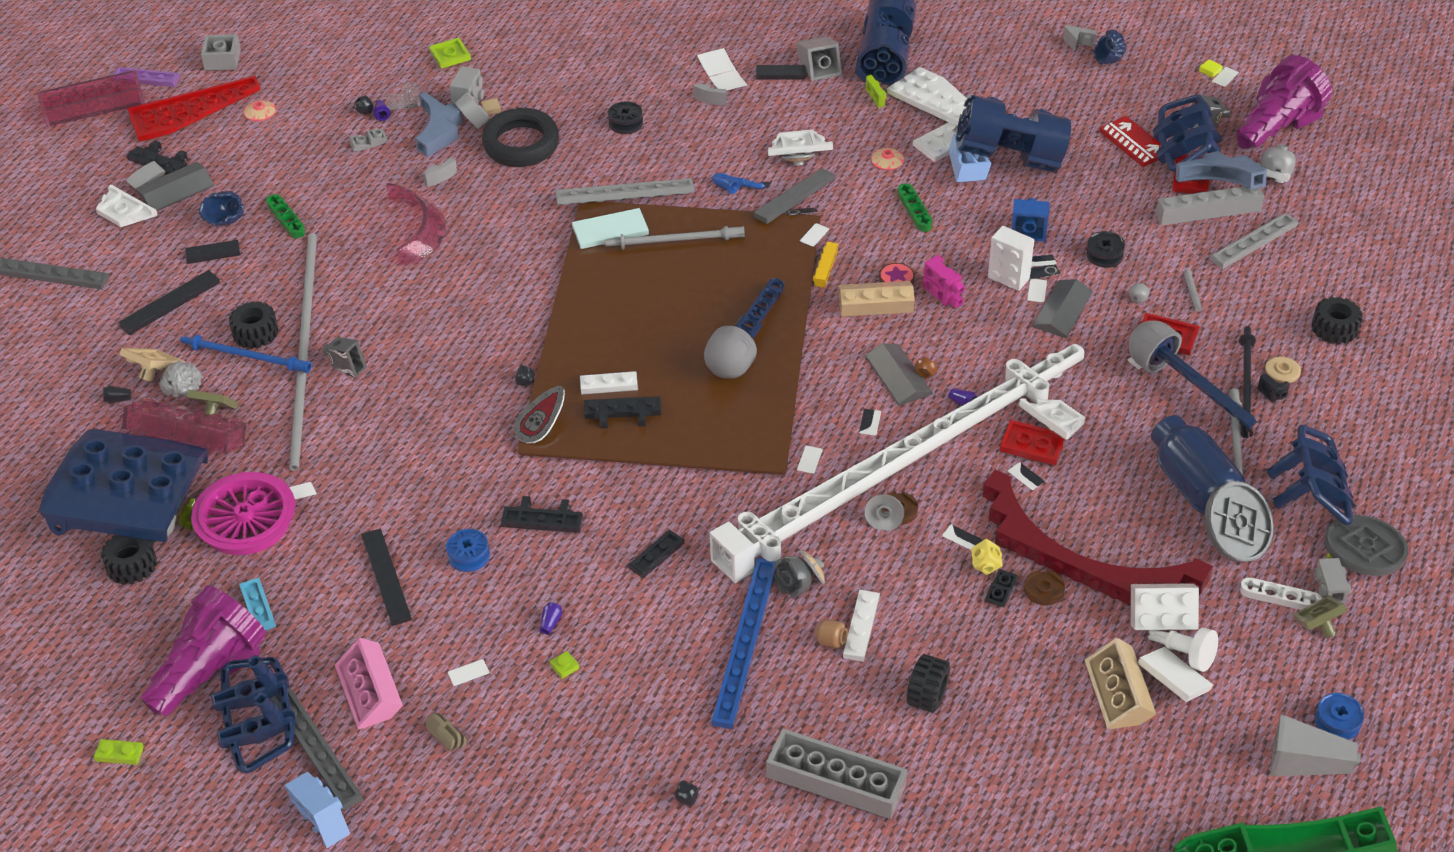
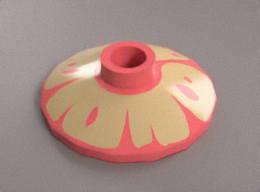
M258 100L245 106L243 114L248 120L264 121L275 114L276 107L270 101Z
M882 148L873 152L871 162L878 169L894 170L903 165L904 156L896 149Z

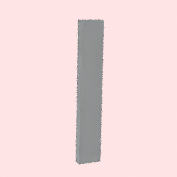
M1284 213L1210 256V260L1221 269H1224L1298 226V221Z

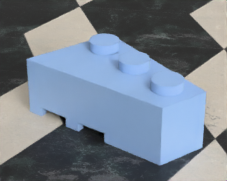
M954 134L949 148V155L956 182L986 180L991 166L990 160L986 156L958 150V140H956V134Z
M306 772L285 785L292 803L305 820L309 819L313 823L314 827L312 829L316 834L320 832L323 844L327 848L350 834L340 810L343 808L338 797L333 798L327 786L323 788L317 776L314 778L309 772Z

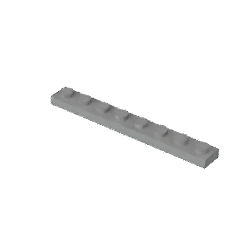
M691 178L561 189L555 190L557 204L568 205L570 203L583 204L590 201L602 202L604 200H620L624 198L636 199L638 197H654L658 195L670 196L672 194L694 192V184Z

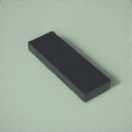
M756 65V80H805V65Z
M232 240L185 248L187 264L240 256L239 241Z
M669 529L629 563V569L644 579L684 544V539Z

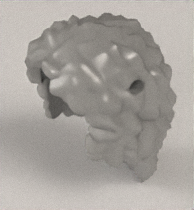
M178 361L167 366L159 385L165 395L170 396L172 394L175 398H181L182 396H187L189 390H198L199 385H201L200 380L204 376L194 364Z

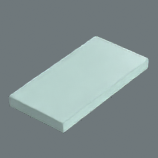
M640 208L572 222V227L581 249L603 245L607 239H619L620 234H623L624 238L649 235V230Z

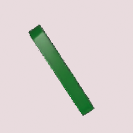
M900 184L898 186V197L916 228L922 232L930 231L932 229V218L915 189L910 184Z
M278 194L268 196L266 202L269 210L288 234L295 239L303 237L305 235L304 224L284 199Z

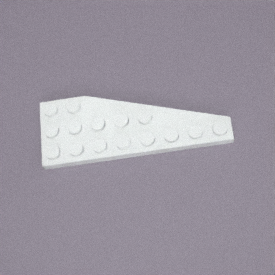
M921 67L887 88V94L958 126L960 114L966 108L964 103L967 98L944 77Z

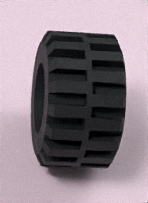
M1324 298L1318 302L1315 308L1311 325L1313 327L1312 331L1316 333L1318 338L1321 337V340H1327L1331 344L1333 342L1336 344L1352 342L1358 335L1363 313L1360 307L1355 305V302L1349 301L1347 298Z
M260 301L243 303V305L237 306L236 310H233L231 315H229L233 339L236 341V344L242 345L244 348L249 346V349H253L256 346L257 348H260L261 345L266 346L268 342H272L274 337L278 335L275 312L267 303L262 304Z
M113 535L112 539H108L105 542L106 545H103L101 557L109 578L113 579L116 583L121 582V584L126 585L127 582L130 584H135V581L141 582L143 581L142 578H148L150 572L153 573L155 566H157V557L151 540Z
M927 654L920 656L914 666L908 684L906 698L909 706L934 713L939 708L949 681V661Z

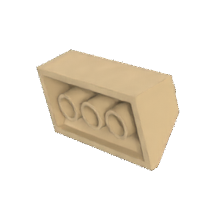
M910 281L838 285L841 317L914 312L915 297L913 285Z
M1115 638L1085 659L1108 729L1141 725L1156 715L1131 645L1119 638Z

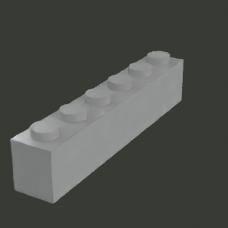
M1244 186L1158 199L1156 216L1162 226L1258 212L1262 210L1264 194L1261 188L1250 190Z

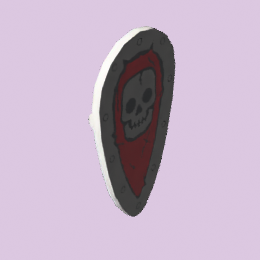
M556 386L545 391L520 413L514 423V432L520 441L527 444L536 443L549 433L563 405L564 388L562 386Z

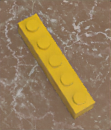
M827 242L826 246H824V253H821V260H819L818 268L815 271L816 275L813 276L814 286L826 287L838 253V243Z

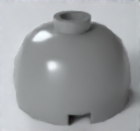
M1284 144L1269 147L1263 153L1260 160L1262 167L1275 171V169L1281 170L1280 173L1292 174L1296 164L1294 153L1288 150V146Z

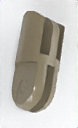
M435 713L427 717V730L448 751L462 748L466 745L467 740L465 736L445 716Z

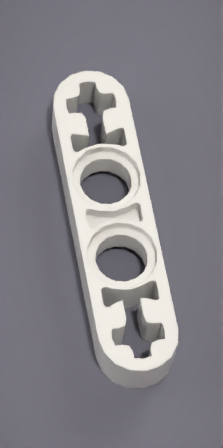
M1245 578L1240 585L1241 594L1247 598L1299 610L1312 605L1310 600H1313L1315 603L1322 599L1321 595L1316 592L1255 578ZM1272 590L1276 594L1268 595L1265 591ZM1286 595H1294L1297 599L1289 600Z

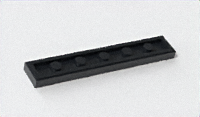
M207 270L118 322L119 327L130 336L220 283L219 278Z
M381 528L362 533V539L391 625L395 626L412 621Z

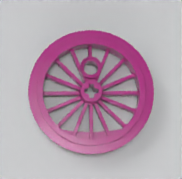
M260 472L233 474L214 482L200 494L192 509V525L197 535L203 541L222 553L231 555L257 553L275 544L286 533L295 512V498L289 486L273 475ZM244 492L243 502L239 503L234 494ZM231 496L236 506L230 505L223 499ZM275 497L278 499L274 502L269 503ZM217 504H219L220 506H222L223 508H225V509H227V510L216 509V508H214V507H215ZM283 506V509L281 510H274ZM209 515L220 516V517L208 518ZM247 527L254 535L253 537L247 538ZM254 527L259 529L263 533L258 535ZM243 530V539H238Z

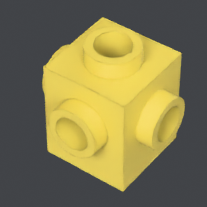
M988 539L971 548L972 564L977 571L989 575L1003 566L1000 547Z

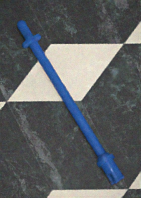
M198 334L193 338L186 336L180 338L182 343L191 345L195 351L201 347L284 365L289 371L298 370L309 373L312 368L310 361L299 360L294 356L286 359L203 340L202 336Z

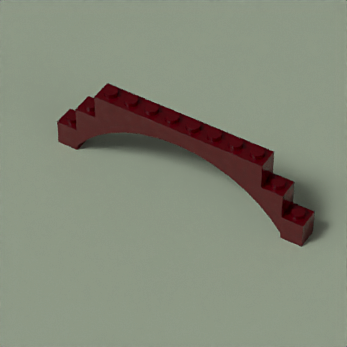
M995 469L983 484L982 497L993 502L990 506L988 520L996 525H1000L996 530L995 544L1001 548L1011 550L1021 557H1026L1038 565L1048 567L1056 573H1061L1075 582L1083 583L1093 590L1107 594L1112 599L1120 600L1130 607L1131 584H1195L1199 588V594L1201 595L1211 579L1213 566L1196 558L1191 562L1175 566L1134 568L1111 565L1079 555L1048 537L1028 518L1013 493L1011 476Z

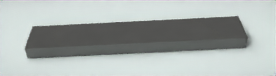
M821 168L755 211L754 218L768 224L835 180V174Z

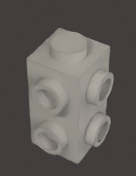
M1339 558L1319 559L1317 567L1313 571L1314 579L1318 580L1319 594L1323 598L1330 595L1338 601L1346 603L1348 595L1351 594V585L1346 580L1345 567L1341 565Z

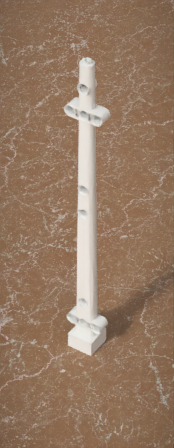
M1072 344L1058 353L1049 354L1047 359L1031 368L1018 359H1011L1006 363V382L945 416L936 419L929 425L760 519L751 512L741 513L738 516V529L730 522H727L709 532L711 561L734 583H737L754 572V558L758 555H761L767 561L779 560L781 557V542L942 444L947 443L952 438L1025 395L1034 403L1037 402V399L1048 400V380L1060 377L1063 371L1084 359L1083 348L1077 344Z

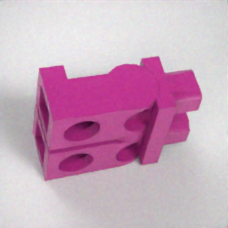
M940 255L926 261L922 287L940 300L944 306L951 304L954 308H957L964 302V299L960 296L965 291V285L961 283L962 276L959 273L955 274L953 269L947 268L943 264V258Z

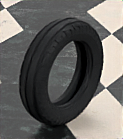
M513 108L502 111L487 122L482 133V144L488 156L502 165L511 167H526L546 160L554 153L559 142V131L555 121L548 114L532 108ZM519 127L533 128L543 134V137L538 142L525 147H510L498 141L501 134Z

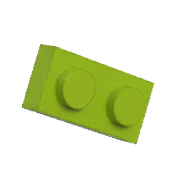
M872 75L866 76L865 89L878 108L884 107L887 98L886 92L882 90L879 82Z
M100 739L94 759L97 762L138 765L144 746L141 742Z

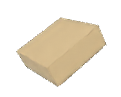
M497 98L481 101V105L488 115L501 112Z

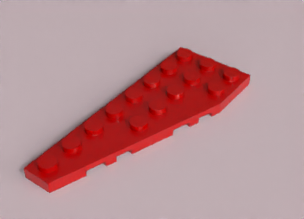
M256 76L130 107L127 110L137 139L141 142L172 134L259 91L260 85Z

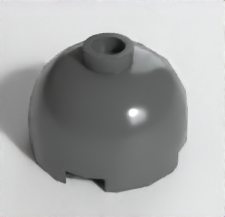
M787 556L775 562L774 568H777V576L774 577L778 589L783 594L787 592L790 598H794L809 589L812 584V569L804 559L797 556Z

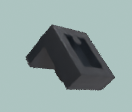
M1265 373L1260 376L1257 390L1273 403L1287 396L1290 383L1285 381L1278 384Z

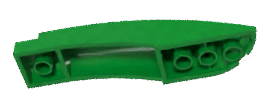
M1380 806L1338 817L1300 823L1245 825L1242 822L1188 836L1174 846L1173 852H1397V843L1384 810Z

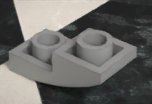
M694 84L695 99L709 104L726 106V89H711V84Z
M468 92L455 102L461 112L477 129H481L491 119L484 108L479 106Z
M383 129L367 130L365 136H350L349 142L355 152L382 145L387 142L388 138Z
M449 158L441 166L434 164L423 173L425 186L430 187L439 184L456 174V160Z
M153 161L137 170L126 181L136 190V188L162 177L166 172Z

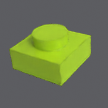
M568 651L550 661V666L561 679L579 669L578 662Z

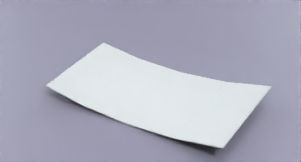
M724 48L697 55L707 75L711 76L709 78L717 89H726L727 91L747 85L736 71Z

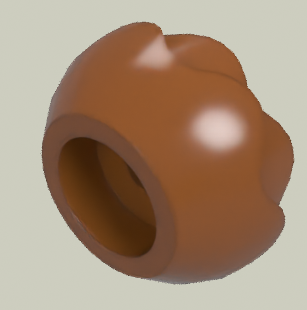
M919 358L915 363L917 374L923 378H930L938 371L936 362L931 361L929 358Z

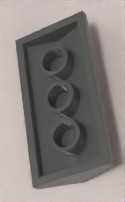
M195 162L136 188V191L145 204L159 211L209 189L214 184L205 167L199 162Z
M1077 279L1059 280L1032 327L1067 338L1093 291Z
M882 343L866 355V359L899 406L933 395V392L922 376L917 374L914 365L899 344Z

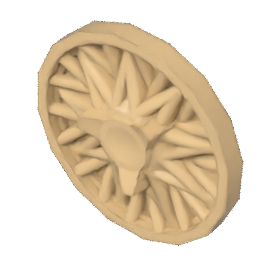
M1282 356L1271 358L1266 363L1265 372L1278 383L1285 381L1292 383L1300 377L1301 368L1296 361Z

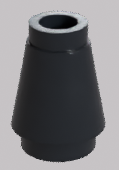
M110 385L103 387V402L111 404L131 400V389Z

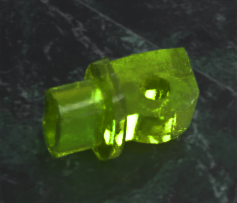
M190 498L188 504L183 506L184 512L179 517L181 526L191 531L194 529L191 514L196 499Z

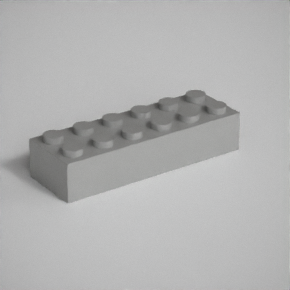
M782 729L766 762V777L892 819L906 786L907 769Z

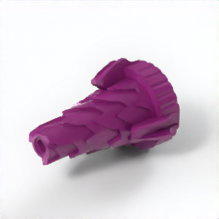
M1289 55L1273 69L1271 75L1264 77L1256 97L1257 104L1243 120L1244 124L1236 131L1238 146L1243 149H1249L1252 146L1257 148L1270 136L1273 137L1282 127H1287L1294 119V127L1296 129L1319 120L1323 116L1322 109L1332 97V86L1324 71L1317 64L1300 55Z
M205 585L192 600V606L185 615L180 635L175 640L164 664L151 678L150 681L152 683L139 697L155 714L163 715L164 717L171 714L188 694L192 695L203 682L209 680L227 662L249 659L252 656L260 655L259 645L263 642L266 635L264 627L246 608L216 587ZM241 668L232 669L229 675Z

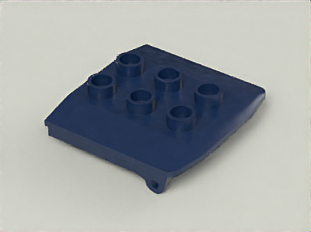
M89 429L71 446L47 485L39 507L40 514L45 517L49 529L56 535H63L72 529H81L167 542V530L201 464L208 463L209 446L100 429Z

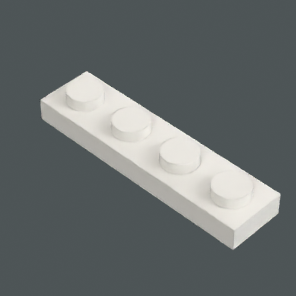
M859 590L843 658L864 662L880 593Z

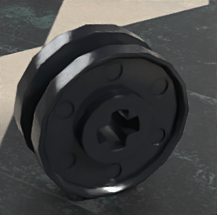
M618 102L608 109L609 127L616 133L631 134L637 132L643 126L642 108L634 102Z
M1109 231L1096 232L1088 239L1086 256L1093 265L1098 267H1115L1123 260L1125 242L1116 233Z

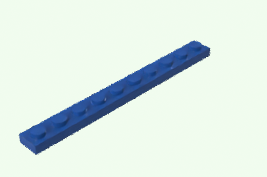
M757 558L714 710L712 726L733 729L774 581L777 569L774 568L776 561Z

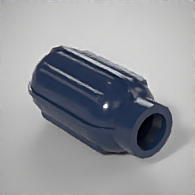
M1178 415L1162 419L1153 428L1151 440L1158 448V464L1197 512L1205 514L1207 501L1217 487L1233 481L1246 483L1242 473L1204 430L1197 426L1187 425Z

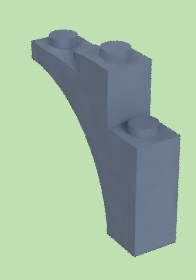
M423 92L419 94L421 108L429 114L430 121L423 132L415 137L417 150L426 157H429L458 139L457 126L463 123L462 112L458 107L451 103L445 106L434 99L433 96Z
M1216 151L1203 154V158L1176 164V180L1178 182L1199 179L1222 180L1240 184L1250 190L1266 186L1267 170L1245 155L1228 158L1221 152Z

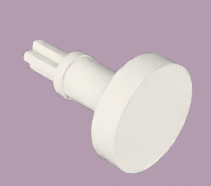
M1201 628L1197 631L1194 638L1179 634L1173 630L1169 633L1161 630L1149 631V640L1165 644L1167 649H1174L1189 654V665L1193 669L1204 672L1209 669L1214 661L1218 648V635L1214 630Z

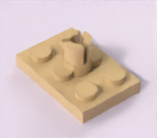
M121 348L120 355L125 357L126 361L141 364L142 370L139 378L150 382L154 381L157 369L163 370L171 363L178 361L185 363L184 360L158 349Z

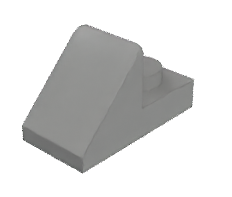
M1065 25L1063 39L1074 51H1076L1078 44L1094 47L1097 31Z

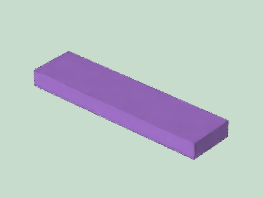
M118 67L112 78L113 81L175 87L180 75L173 72Z

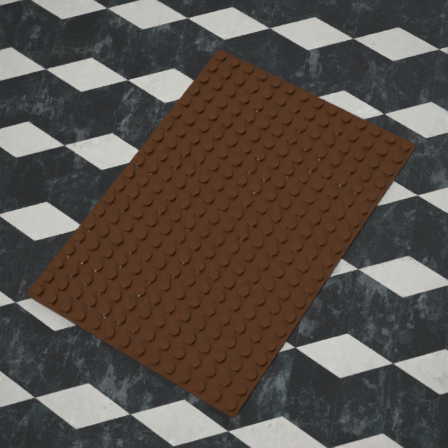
M590 201L583 204L579 203L575 221L640 208L649 230V235L645 236L721 230L724 226H728V228L744 226L745 237L729 238V240L717 237L625 245L624 250L621 249V245L605 246L604 244L581 249L572 229L529 404L542 393L556 386L564 388V401L549 433L536 443L527 444L519 441L518 454L786 474L817 244L810 246L800 240L814 224H820V216L788 215L783 213L766 224L754 218L755 211ZM778 278L782 280L785 284L782 294L762 321V327L753 339L757 348V355L751 366L743 375L737 378H720L714 375L707 367L704 359L705 347L713 333L722 326H735L740 317L745 315L770 279ZM636 371L638 390L581 394L580 376ZM660 396L661 415L646 416V426L638 427V416L608 418V428H600L599 419H585L584 400Z

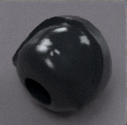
M366 95L360 96L355 100L354 108L361 114H369L373 110V103Z
M520 365L515 376L516 384L529 386L534 380V371L528 366Z
M682 780L676 788L675 799L683 805H694L699 793L698 787Z

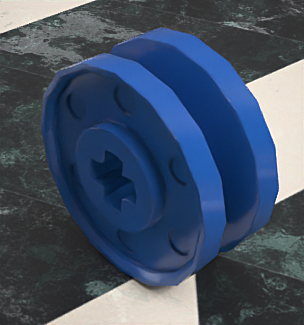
M463 529L452 534L447 540L446 549L449 564L454 569L461 572L477 571L489 561L488 540L483 532L476 529Z
M1330 693L1319 702L1314 722L1316 728L1350 740L1360 731L1364 721V711L1361 704L1353 697L1343 693Z

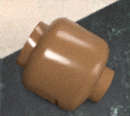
M826 619L816 627L815 636L818 637V642L821 646L839 648L845 644L848 631L842 622Z

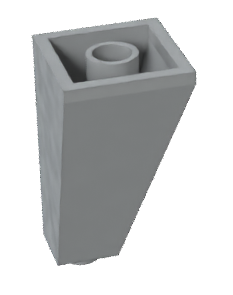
M1280 715L1273 740L1270 776L1352 774L1354 767L1359 766L1361 753L1357 752L1358 743Z

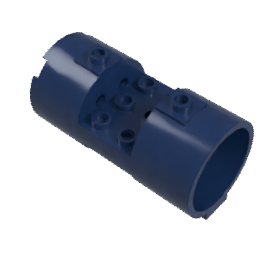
M869 0L862 31L864 36L855 67V73L864 83H866V76L872 75L876 81L883 82L884 85L894 84L904 76L910 48L909 37L913 31L916 13L914 0Z
M971 94L967 97L964 103L966 108L960 114L957 126L956 140H958V150L991 157L996 151V146L1021 151L1023 166L1056 173L1061 168L1071 135V121L1069 118L1053 115L1045 109H1036L1030 115V118H1019L1015 114H1006L1005 103L996 97L984 98Z

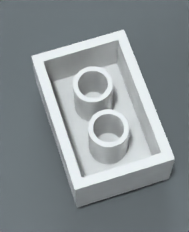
M1002 226L991 238L988 278L1019 291L1030 279L1034 239Z
M1131 584V626L1135 630L1198 629L1199 588L1195 584Z

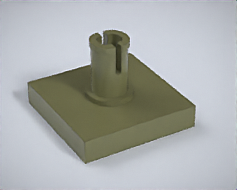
M189 390L187 395L188 398L206 405L202 421L214 423L217 407L237 409L238 405L237 401L220 394Z
M1329 595L1294 613L1293 616L1296 622L1309 631L1319 626L1324 637L1329 638L1336 634L1330 620L1345 613L1347 610L1342 602Z

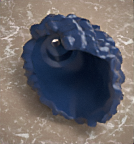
M1113 29L1107 30L1106 35L1101 36L1099 41H1097L1093 53L1098 64H1113L1120 61L1126 52V43H1124L1125 40L1121 33Z
M221 191L205 197L204 201H201V207L198 210L203 221H207V223L213 226H225L241 218L244 215L243 209L245 206L241 204L242 199L233 191Z

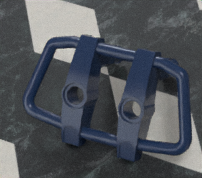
M1195 94L1166 103L1158 111V125L1152 130L1153 137L1160 142V148L1156 151L1157 158L1162 164L1167 163L1169 170L1172 172H1176L1174 159L1186 155L1199 148L1197 151L1181 162L1196 160L1206 152H1221L1217 143L1222 138L1209 118L1212 116L1211 108L1201 95ZM1195 101L1198 102V104L1174 111L1165 118V112L1169 109Z
M1299 425L1297 430L1298 438L1292 442V446L1295 448L1280 458L1277 463L1267 468L1266 471L1271 479H1275L1286 470L1289 471L1303 462L1304 468L1298 472L1301 478L1288 486L1284 492L1272 499L1273 504L1278 509H1281L1292 500L1295 501L1311 491L1315 500L1344 525H1350L1353 522L1352 508L1355 507L1346 480L1348 477L1346 466L1339 457L1334 440L1324 432L1306 425ZM1306 434L1323 440L1327 444V446L1318 441L1306 438ZM1337 507L1344 510V514Z
M255 655L249 659L227 662L221 670V691L211 695L213 708L216 711H222L225 728L217 732L219 745L222 749L230 748L236 768L242 773L255 771L288 751L293 745L294 725L297 723L295 713L292 711L287 691L290 687L289 680L278 659L275 657L260 658ZM250 667L254 671L255 679L242 681L230 687L229 673L232 669ZM279 694L282 710L270 698ZM257 705L263 714L233 725L231 710ZM286 731L284 743L250 764H244L239 746L260 744Z

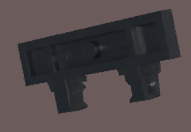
M156 140L151 142L149 147L142 148L136 146L126 155L129 161L142 166L153 161L165 170V175L188 166L185 163L188 160L187 152L181 150L176 153L175 158L171 157L170 159L158 154L162 150V146Z
M660 396L584 400L585 419H599L600 428H608V418L638 416V427L646 426V416L661 415Z
M522 496L520 506H504L501 526L580 533L583 512H573V510H570L569 499H561L559 510L531 508V497Z

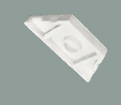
M814 130L782 132L772 142V148H768V156L833 150V142H825V137L817 134Z
M113 185L108 187L109 192L107 195H103L102 201L96 208L98 215L119 227L157 216L156 209Z
M1020 399L1019 402L1021 408L1066 440L1085 421L1083 415L1061 400L1037 399L1036 403H1029L1026 399Z

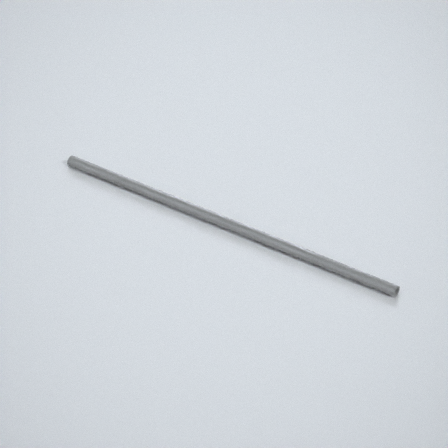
M314 233L308 235L298 359L304 361L308 359L317 244V235ZM298 370L289 464L291 471L299 470L306 373Z

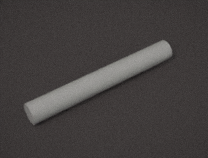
M1185 270L1184 276L1196 312L1201 311L1202 306L1191 271Z

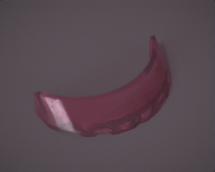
M387 183L389 200L405 199L410 205H420L422 207L423 220L418 232L408 242L397 248L399 266L418 263L424 260L423 257L432 251H436L440 246V242L446 234L445 218L440 209L432 202L408 188Z

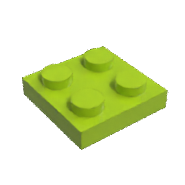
M460 38L429 46L430 53L441 69L471 60V55Z

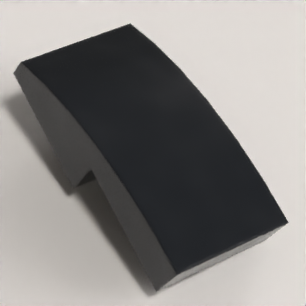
M998 569L994 582L991 583L986 595L985 602L1005 608L1017 583L1018 575Z

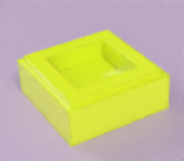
M1209 59L1200 66L1199 71L1213 78L1222 71L1223 66Z

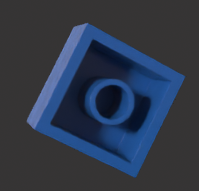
M1034 198L1027 200L1014 199L1011 229L1033 238L1034 241L1046 242L1050 202L1037 201Z

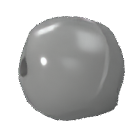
M1136 283L1129 290L1130 299L1135 303L1145 302L1150 293V289L1143 283Z

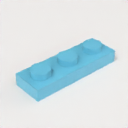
M256 578L240 583V589L248 611L260 622L265 630L276 627L260 579Z

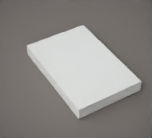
M1166 647L1144 655L1138 661L1141 667L1185 702L1210 691L1213 686L1212 683Z

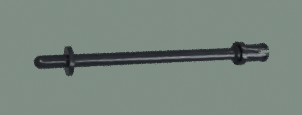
M1246 326L1244 327V334L1239 338V344L1243 346V409L1251 414V346L1255 344L1256 338L1254 335H1251V327ZM1240 423L1241 436L1244 438L1252 437L1253 427L1248 429Z

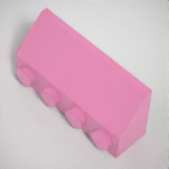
M358 638L335 664L356 726L358 729H362L391 719L403 705L380 644Z

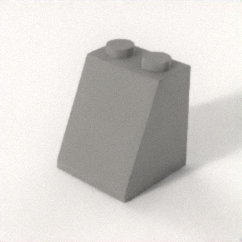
M828 36L796 42L798 58L802 65H805V71L811 81L842 75L839 44Z

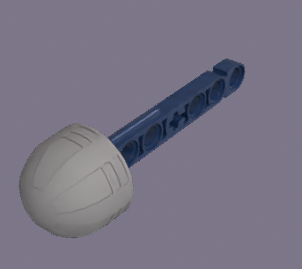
M778 278L770 279L745 315L740 317L735 326H722L713 333L705 347L704 359L707 367L714 375L720 378H737L743 375L751 366L757 355V348L753 339L762 327V321L782 294L785 286L782 280Z
M1146 321L1139 324L1132 331L1129 340V352L1134 361L1147 372L1156 373L1169 365L1248 429H1251L1257 423L1250 413L1176 355L1181 346L1182 337L1169 325L1161 321Z

